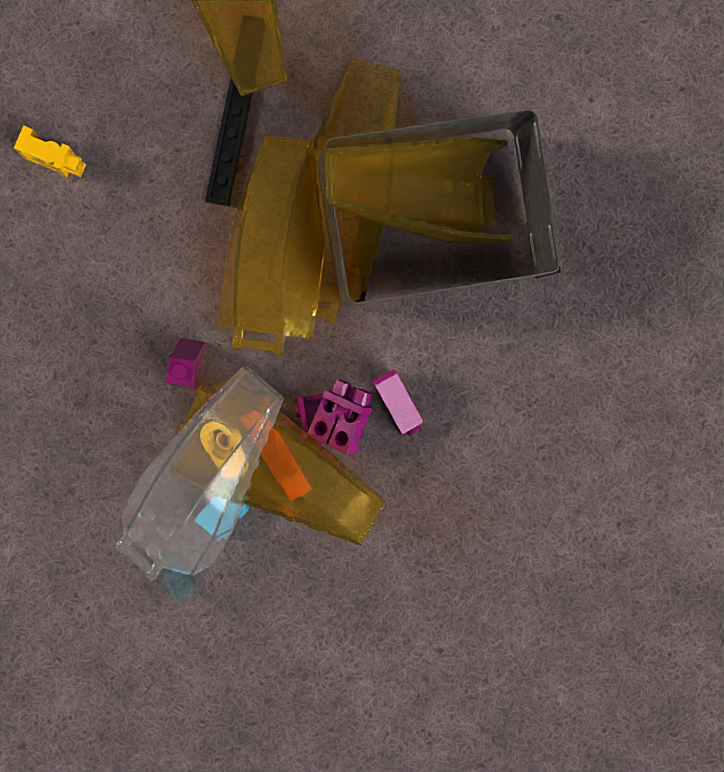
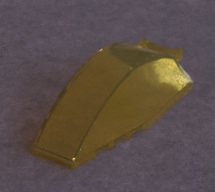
M265 135L255 158L229 230L218 327L234 329L232 349L249 348L272 351L275 355H282L285 336L309 339L314 337L325 249V235L323 234V216L320 209V190L317 183V164L313 140ZM243 331L276 334L275 342L243 338Z

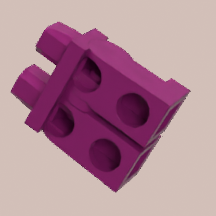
M337 379L331 390H325L307 436L323 444H328V446L344 454H357L360 447L358 444L360 436L368 421V415L371 414L373 409L368 406L372 393L356 388L352 399L347 396L351 384Z

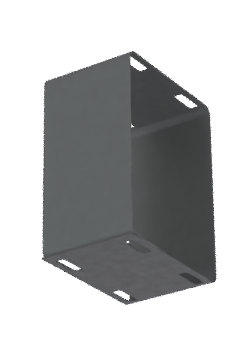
M526 109L329 139L325 143L317 160V170L338 300L342 306L355 307L534 277L538 279L562 273L539 120L533 110ZM535 122H536V126H537V132H538V138H539L541 158H540V156H539V151H538V144H537L536 131H535ZM502 129L510 130L514 136L527 218L526 226L534 270L533 275L364 302H354L351 300L348 293L326 155ZM517 136H518V141H519V147H520V153H521V160H522V167H523V169H521V164H520V157H519V151H518V145H517Z

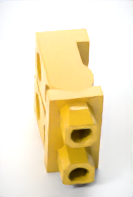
M23 125L14 149L24 159L57 171L66 178L69 173L81 178L86 164L82 162L81 157L75 155L69 146L62 143L60 147L53 141L44 142L33 129Z

